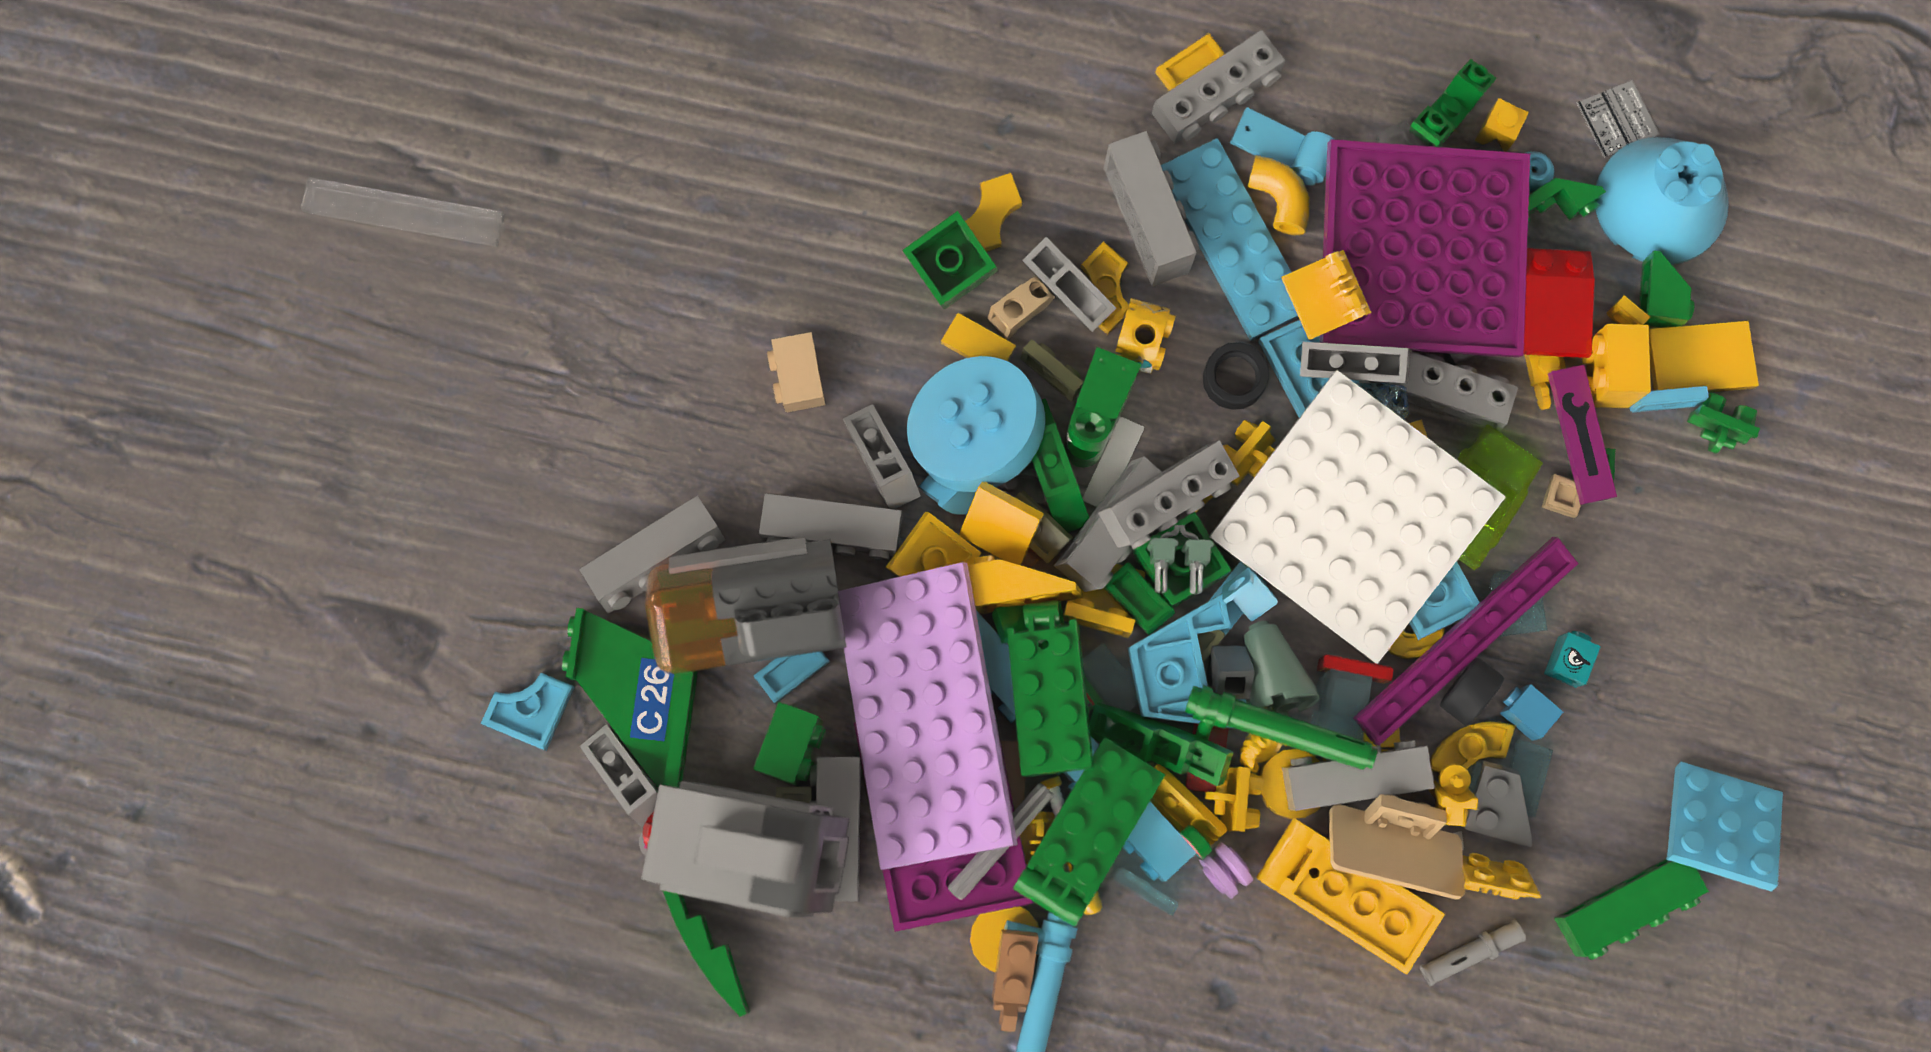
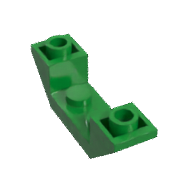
M1470 59L1431 107L1428 105L1413 121L1409 132L1427 146L1441 147L1497 78L1489 73L1484 66Z
M1554 178L1529 195L1528 222L1531 220L1529 218L1531 214L1537 210L1540 214H1543L1556 203L1569 221L1579 214L1584 218L1600 206L1597 201L1606 191L1602 186Z
M1046 398L1041 400L1045 410V430L1041 444L1032 458V462L1053 519L1070 533L1081 529L1089 519L1056 423Z

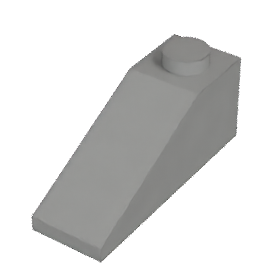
M872 404L843 418L888 508L896 509L920 497L921 495L912 472L874 405Z
M606 724L579 747L626 813L643 828L647 818L655 810L659 789L613 730Z

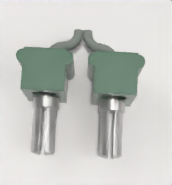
M1175 525L1172 532H1166L1160 538H1153L1149 542L1147 550L1150 551V565H1154L1155 591L1160 593L1162 569V593L1167 592L1168 567L1175 560V549L1178 546L1177 540L1169 539L1168 537L1177 535L1180 529L1182 535L1192 538L1187 540L1182 547V552L1185 553V566H1190V593H1196L1197 571V594H1201L1203 570L1210 562V550L1214 543L1210 540H1199L1195 534L1187 532L1184 525Z

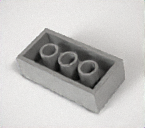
M1147 131L1108 144L1104 170L1153 287L1188 274L1199 246L1194 232H1188L1183 220H1186V214L1181 201H1175L1171 192L1174 186L1170 173L1167 170H1162L1159 162L1161 159L1159 146L1155 140L1150 141Z

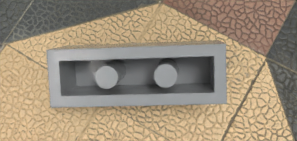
M1303 342L1300 376L1329 379L1338 370L1350 380L1408 384L1411 349Z

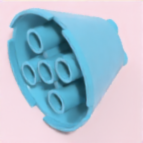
M1650 137L1634 141L1618 150L1609 159L1600 172L1596 183L1597 186H1602L1606 191L1597 201L1600 206L1596 209V214L1603 231L1615 246L1619 244L1626 251L1633 254V258L1642 262L1653 251H1661L1672 265L1683 263L1699 256L1717 240L1728 216L1729 200L1722 168L1715 156L1714 150L1707 144H1697L1667 137Z

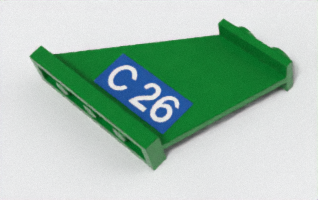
M576 608L575 616H571L568 622V637H572L570 651L565 650L562 661V670L566 671V677L579 683L658 789L659 785L679 787L680 781H683L700 662L686 663L685 658L694 656H681L583 608Z

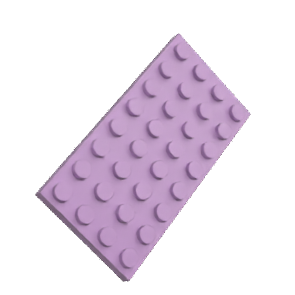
M956 563L838 591L847 647L844 648L880 869H890L1018 845L968 563Z

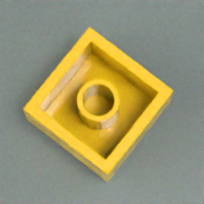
M1606 324L1592 337V355L1590 358H1582V362L1587 364V378L1595 407L1629 408L1651 392L1649 325Z

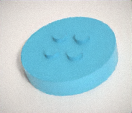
M988 356L966 358L941 369L921 388L908 416V443L917 462L935 481L946 488L960 492H976L981 482H987L994 487H998L1018 475L1036 454L1045 430V410L1037 390L1026 375L1012 363Z

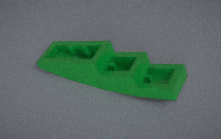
M1099 702L1095 703L1089 723L1090 734L1093 739L1101 742L1105 737L1144 762L1153 761L1180 775L1189 772L1216 786L1224 784L1233 751L1151 718L1142 717L1139 714Z
M662 890L681 937L694 961L713 988L739 1017L750 1013L729 944L715 948L705 915L691 918L683 894Z

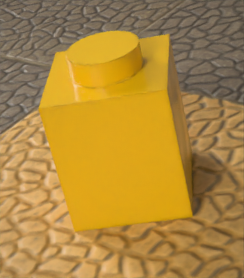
M1498 98L1489 111L1475 141L1484 145L1497 139L1503 151L1507 152L1515 142L1529 112Z

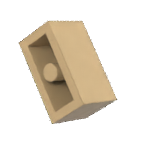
M812 333L772 339L773 350L767 351L770 370H777L779 383L773 384L776 403H783L786 413L826 405Z

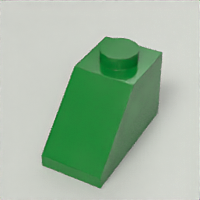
M1653 251L1642 262L1639 308L1650 316L1644 325L1660 328L1682 326L1692 318L1695 303L1694 300H1691V287L1661 251Z

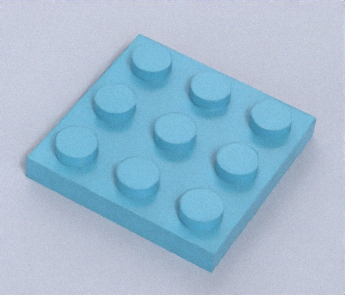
M1680 762L1675 767L1667 860L1768 891L1774 890L1778 886L1783 792Z

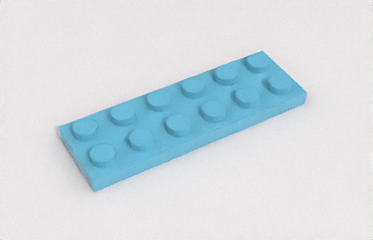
M1218 138L1162 164V170H1167L1172 178L1174 188L1171 192L1175 201L1180 200L1186 214L1185 222L1190 231L1194 232L1198 246L1249 340L1253 341L1299 318L1281 278L1291 273V270Z

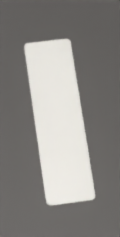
M1119 418L1083 496V501L1098 507L1127 467L1144 430L1143 426L1126 418Z

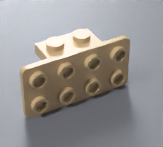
M1380 794L1365 811L1340 804L1333 805L1329 810L1330 863L1334 869L1456 900L1465 894L1461 838L1456 834L1440 830L1447 823L1446 810L1434 808L1425 803H1414L1399 799L1394 795Z

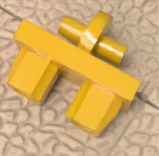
M1247 420L1240 424L1235 432V436L1243 445L1238 451L1227 444L1223 445L1240 475L1231 481L1236 486L1239 485L1248 473L1255 477L1275 450L1271 447L1275 441L1270 433L1271 426L1264 421L1259 426Z
M1457 763L1448 764L1439 773V783L1433 780L1435 788L1428 790L1436 799L1435 808L1446 810V825L1466 826L1468 809L1477 810L1478 798L1468 788L1471 782L1468 770Z
M1229 767L1224 784L1216 786V792L1205 793L1206 800L1215 801L1214 815H1220V820L1225 824L1229 832H1245V829L1258 828L1260 826L1259 809L1247 808L1248 795L1261 794L1264 778L1250 773L1251 768Z

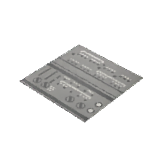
M1633 80L1577 102L1603 157L1617 152L1634 141L1660 134Z

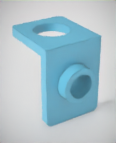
M1249 567L1222 586V600L1226 604L1233 600L1250 621H1254L1278 603L1275 595Z

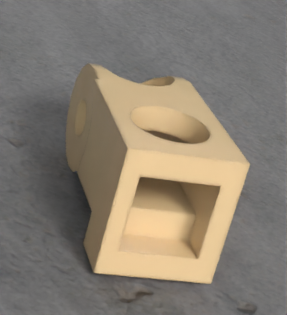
M1035 276L992 305L987 319L1004 339L1008 340L1017 333L1020 327L1042 312L1053 301L1054 295Z

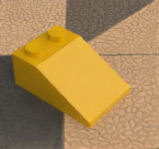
M995 556L978 557L974 559L975 564L968 565L975 608L981 614L992 613L996 607L1083 598L1082 590L1076 582L1001 559L995 560Z

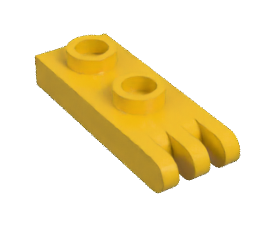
M1160 764L1154 767L1164 773L1165 777L1150 802L1180 832L1187 825H1192L1205 837L1210 845L1214 844L1219 837H1222L1227 832L1225 824L1171 772Z

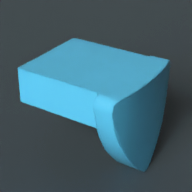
M930 475L919 485L926 495L938 503V506L957 515L968 513L975 496V492H960L946 488L935 481Z

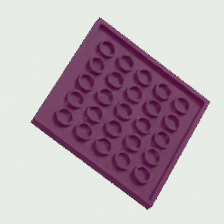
M1331 139L1327 143L1323 258L1336 251L1344 250L1371 313L1320 335L1319 343L1398 347L1423 352L1503 357L1523 356L1530 154Z

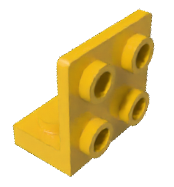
M1115 564L1110 572L1116 573L1123 565ZM1136 569L1145 578V572ZM1104 588L1087 592L1082 590L1083 598L1067 600L1063 614L1064 621L1069 622V620L1076 619L1081 626L1129 638L1132 634L1135 619Z

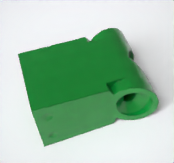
M1096 347L1064 442V448L1070 463L1076 467L1085 468L1094 465L1100 460L1134 387L1142 364Z

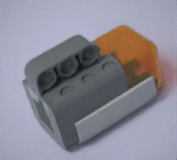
M805 537L672 556L669 557V563L654 567L647 577L645 610L652 648L657 666L666 673L678 674L847 648L830 539L806 543Z

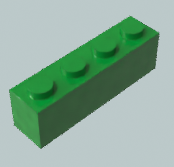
M1666 858L1554 917L1573 954L1577 957L1588 956L1589 960H1593L1606 954L1609 951L1607 946L1617 940L1622 944L1640 935L1638 929L1647 924L1655 927L1670 919L1668 913L1679 907L1681 911H1685L1701 903L1699 897L1708 893L1709 890L1696 868L1676 863Z

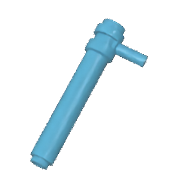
M1050 912L1048 913L1047 920H1043L1041 928L1009 920L1006 921L1004 928L1007 930L1037 932L1038 934L1036 950L1038 960L1016 1052L1046 1051L1067 962H1070L1073 949L1070 948L1072 938L1076 939L1078 928L1071 926Z

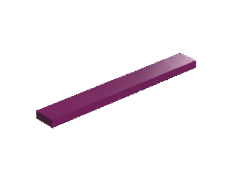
M1552 537L1353 717L1374 745L1379 746L1579 564L1558 537Z

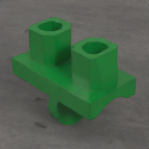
M1709 393V398L1692 411L1687 420L1688 423L1703 428L1700 437L1709 440L1708 451L1715 454L1720 451L1722 446L1733 450L1737 442L1745 445L1751 437L1757 438L1760 431L1759 427L1754 426L1757 415L1756 409L1739 405L1735 407L1731 417L1722 413L1726 399L1715 393Z

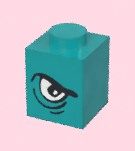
M1579 631L1560 635L1557 638L1544 674L1575 688L1586 685L1601 646L1591 642L1592 638L1589 635Z

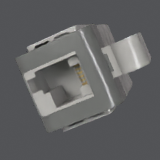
M680 781L679 787L659 785L655 810L647 818L643 827V841L647 851L641 879L659 883L660 890L787 917L814 916V913L833 912L835 895L840 890L849 838L846 835L850 818L832 815L833 808L715 785Z

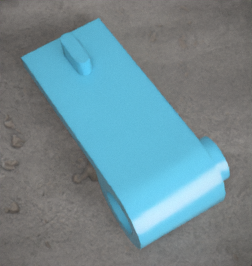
M1246 107L1230 144L1253 155L1272 158L1290 166L1302 178L1304 184L1312 186L1315 183L1323 182L1326 176L1327 143L1331 139H1335L1317 131H1311L1304 136Z

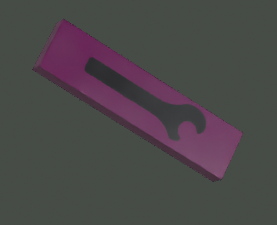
M1580 365L1549 372L1548 378L1580 505L1617 497L1585 366Z

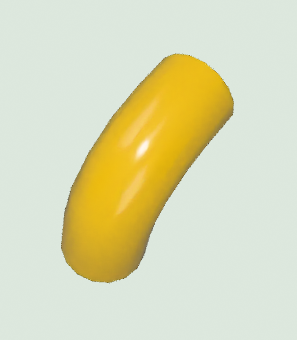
M1255 155L1247 188L1264 191L1275 199L1277 210L1273 227L1276 230L1289 235H1303L1306 233L1309 220L1310 197L1302 178L1286 164L1272 158Z

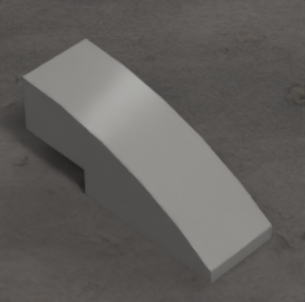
M1047 237L1022 260L1091 332L1117 309Z

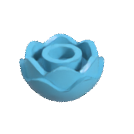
M1530 151L1526 152L1530 154L1529 192H1534L1553 180L1554 166L1545 154ZM1534 168L1537 172L1534 173L1531 169Z

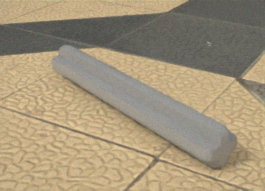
M1037 784L1012 813L1016 838L1052 799V792L1043 784ZM1009 847L978 852L949 885V891L958 899H964Z

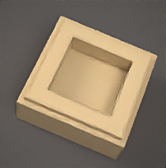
M1553 474L1550 477L1542 508L1571 518L1577 517L1581 505L1574 480Z

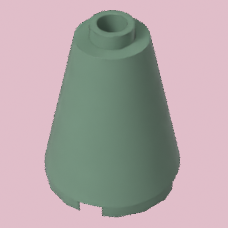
M1268 621L1256 622L1249 626V631L1244 635V641L1255 670L1250 693V704L1288 716L1287 711L1298 708L1300 713L1314 706L1320 700L1318 690L1276 624H1269Z

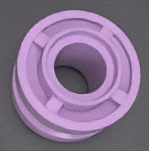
M1220 842L1214 847L1216 855L1214 858L1208 855L1204 860L1200 859L1199 862L1203 867L1204 874L1222 894L1225 893L1232 899L1239 893L1237 885L1248 886L1253 881V878L1249 873L1250 869L1242 858L1231 847H1227L1224 843Z

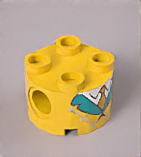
M1131 298L1115 352L1121 353L1120 356L1142 364L1139 371L1151 374L1153 369L1159 371L1166 351V348L1160 347L1162 337L1169 338L1176 316L1169 314V308ZM1142 329L1148 330L1153 336V341L1149 344H1141L1137 341L1135 333Z

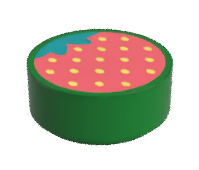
M1187 825L1179 833L1194 849L1195 855L1201 860H1204L1212 852L1209 842L1194 826Z

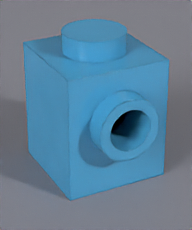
M1532 684L1520 689L1517 686L1514 687L1503 699L1502 702L1506 706L1500 712L1504 718L1515 725L1531 741L1541 739L1563 714L1559 707Z

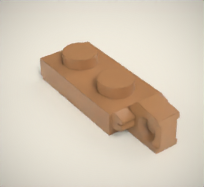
M1001 930L992 992L994 1010H1000L999 1024H1001V1031L1015 1032L1018 1012L1026 1013L1038 944L1037 932Z

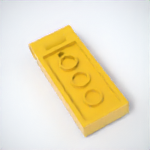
M1296 818L1292 819L1256 876L1258 880L1406 975L1445 916L1440 909L1403 886L1334 869L1330 863V840ZM1312 868H1317L1318 872L1316 875H1309V871Z

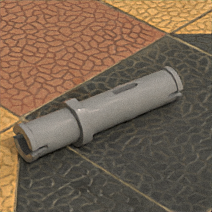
M1513 920L1511 923L1490 933L1484 931L1478 934V939L1426 964L1420 965V970L1428 985L1433 986L1435 983L1487 958L1491 960L1498 958L1499 952L1526 941V936L1520 924Z

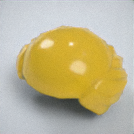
M1249 733L1243 741V746L1240 748V763L1246 768H1251L1250 770L1256 773L1259 769L1258 763L1269 760L1271 756L1280 751L1284 744Z

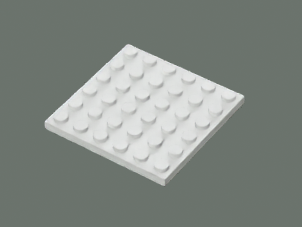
M1336 370L1210 534V538L1366 657L1378 664L1499 507L1505 496Z

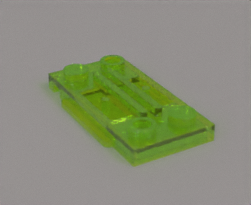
M1489 424L1481 429L1471 447L1464 448L1456 459L1505 496L1499 507L1459 557L1460 561L1473 570L1479 568L1490 549L1497 546L1526 499L1528 487L1543 465V462Z

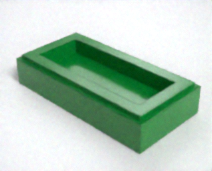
M1129 562L1114 573L1111 580L1104 587L1148 635L1175 614L1174 608L1155 591Z

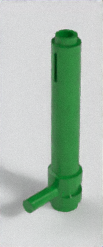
M1193 685L1185 712L1192 714L1193 719L1200 721L1196 736L1208 740L1213 726L1224 729L1229 726L1357 769L1373 768L1378 749L1373 748L1372 743L1237 700L1235 695L1224 691L1222 694L1212 692L1213 688L1202 685V688Z

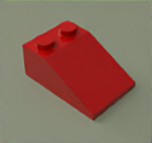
M1527 248L1523 355L1591 357L1595 281L1591 251Z

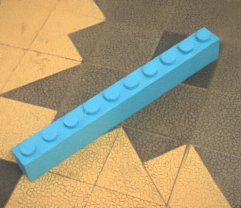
M976 611L990 692L1001 703L997 709L1012 723L1016 720L1009 646L1006 643H1001L999 635ZM1091 737L1092 752L1094 754L1098 744ZM1083 770L1063 772L1072 782L1068 786L1070 790L1073 789ZM1151 802L1147 805L1123 846V849L1129 855L1135 851L1144 861L1139 866L1153 881L1159 878L1162 882H1166L1196 854L1194 849Z

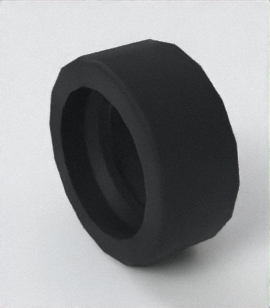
M1242 342L1227 343L1217 348L1209 357L1203 372V386L1209 398L1218 406L1230 410L1244 409L1253 405L1265 391L1269 380V368L1263 354L1255 347ZM1238 357L1244 359L1252 365L1255 371L1256 380L1254 386L1242 395L1226 393L1217 383V368L1222 361L1228 358Z

